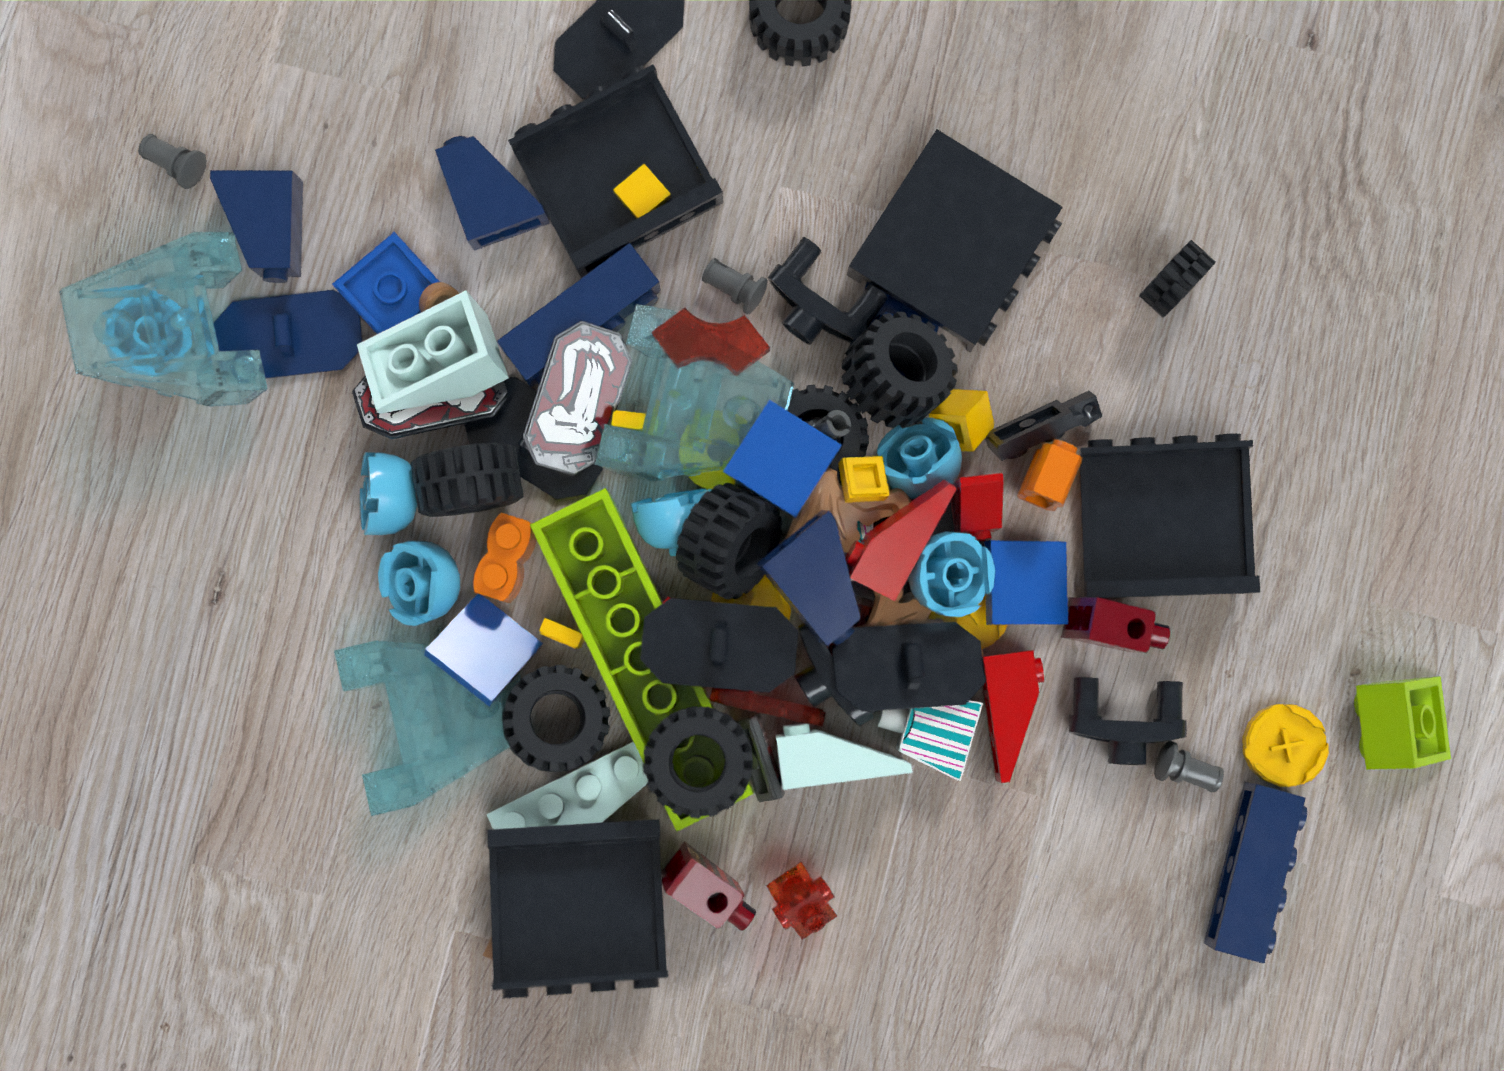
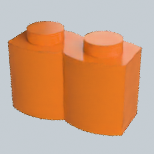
M1056 439L1052 444L1045 443L1041 449H1036L1017 497L1047 511H1056L1057 507H1063L1083 460L1080 455L1076 454L1078 449L1067 442Z
M502 512L496 517L487 537L488 553L481 559L475 571L473 582L475 593L507 603H511L517 597L524 580L523 564L532 555L537 541L530 527V524H532L530 521Z

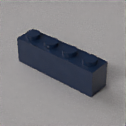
M629 243L498 339L497 343L531 388L535 384L540 383L554 336L581 320L618 332L626 324L624 319L635 310L642 313L658 301L657 294L661 292L660 282Z
M1244 781L1204 944L1210 948L1265 964L1267 954L1273 952L1276 943V930L1273 929L1277 913L1283 911L1287 899V891L1284 888L1287 872L1293 870L1297 859V849L1294 847L1297 831L1303 829L1307 819V807L1304 806L1305 797Z

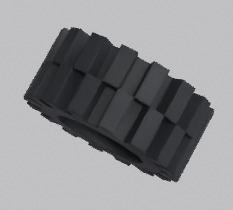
M1190 240L1140 293L1139 297L1164 318L1205 276L1216 261L1194 241Z

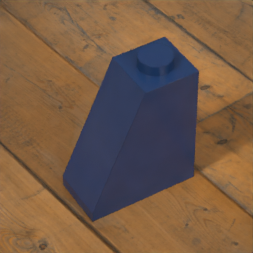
M456 136L445 141L443 147L435 149L466 239L474 251L550 224L542 204L474 136L468 138L466 136Z
M210 170L211 182L248 267L262 277L263 281L269 283L288 282V277H301L303 181L293 170Z
M820 510L756 564L820 643L826 646L832 642L835 645H839L854 633L855 628L852 625L861 618L835 517L828 510Z

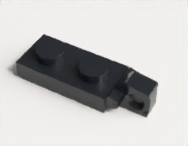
M1087 391L1063 403L1055 400L996 427L989 432L985 440L988 448L1001 461L1015 459L1023 456L1033 446L1061 438L1066 431L1076 426L1087 427L1101 418L1102 413L1096 395L1091 391Z

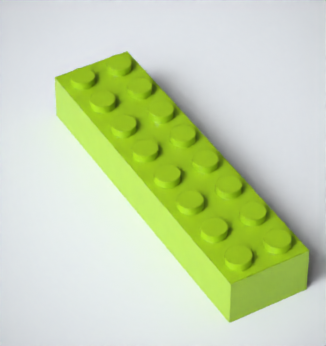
M604 488L530 524V527L644 763L645 756L643 753L649 741V736L662 720L688 707H714L704 687L662 683L641 661L644 617L662 605L663 601L611 493ZM696 735L684 739L677 746L673 755L675 773L681 781L693 787H705L714 783L724 769L725 759L721 747L713 739L706 736ZM750 781L744 794L736 802L754 794ZM664 806L676 832L709 816H701L700 818H690V815L685 814L680 816L673 813V810L668 806Z

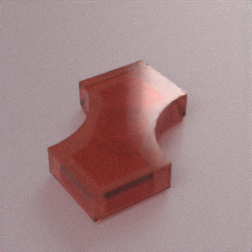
M683 308L651 332L652 337L677 369L696 361H711L725 366L734 375L738 376L770 352V346L745 315L730 322L711 323L697 318L686 308Z
M712 688L709 700L744 710L822 727L826 712H823V709L743 690Z

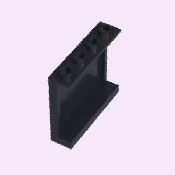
M654 64L645 69L642 66L631 69L622 77V81L610 87L603 85L593 89L587 94V99L574 106L566 104L557 108L551 113V118L538 125L535 123L524 125L514 133L515 137L508 140L581 278L629 243L634 249H637L724 203L722 189L716 178L712 179L657 77ZM645 164L670 192L671 198L662 206L636 219L614 194L613 189Z
M936 129L848 267L847 276L860 284L863 279L968 344L965 350L971 352L976 343L985 346L996 329L997 325L991 322L997 310L1001 309L1006 312L1019 292L1013 288L1014 283L1020 274L1026 278L1029 277L1041 258L1034 253L1040 242L1043 240L1049 244L1062 225V222L1058 221L1056 217L1063 207Z
M1239 433L1215 435V442H1198V436L1196 435L1172 437V444H1156L1154 437L1130 439L1129 446H1113L1112 439L1089 440L1088 447L1080 448L1078 454L1083 458L1079 467L1085 597L1129 598L1260 593V576H1255L1249 449L1253 447V440H1241V434Z
M660 819L487 830L492 926V990H502V999L529 997L528 988L546 987V996L573 994L572 985L590 984V992L615 991L616 982L633 981V989L659 987V979L669 977L666 964L660 860Z

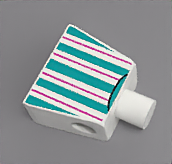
M969 700L966 705L882 710L877 727L900 733L896 750L961 781L983 703Z

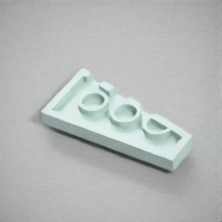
M631 742L486 815L493 829L602 823L647 785L648 780L646 774L644 775L643 773L644 763L634 742Z

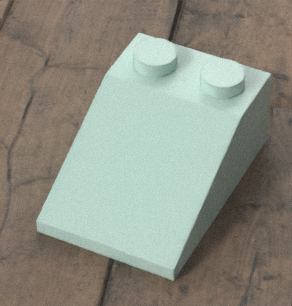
M466 290L357 344L373 402L380 414L471 397L509 378L488 316Z
M808 722L784 725V733L776 734L783 790L912 773L911 764L902 758L818 729L810 730Z

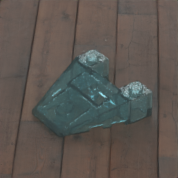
M192 232L62 288L59 294L75 373L128 387L137 385L157 390V394L168 397L177 395L196 400V404L208 407L245 405L251 403L264 393L268 388L259 350L219 351L206 289L226 287L242 272L234 232Z
M636 304L626 344L647 357L660 359L642 431L605 424L595 465L618 475L652 482L665 480L667 477L681 475L689 477L701 475L702 472L724 471L769 399L788 411L794 382L674 310Z
M371 641L334 650L343 692L357 691L385 684L403 761L402 765L362 774L371 816L422 803L510 748L503 734L502 713L508 695L522 679L521 674L519 673L489 707L424 655L426 648L429 646L427 644Z

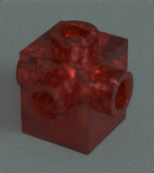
M802 862L766 885L777 903L772 910L785 930L793 927L802 940L812 933L820 931L827 923L837 917L829 903L835 896L822 876L814 879Z

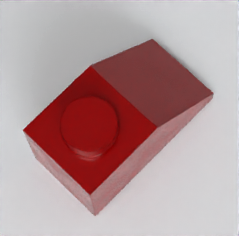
M1003 473L959 478L953 483L957 489L950 500L954 532L970 534L977 541L992 539L991 532L1002 528Z

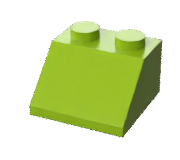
M1441 676L1356 685L1357 694L1354 698V708L1357 716L1360 717L1362 736L1359 741L1361 756L1365 759L1366 770L1413 769L1451 759Z

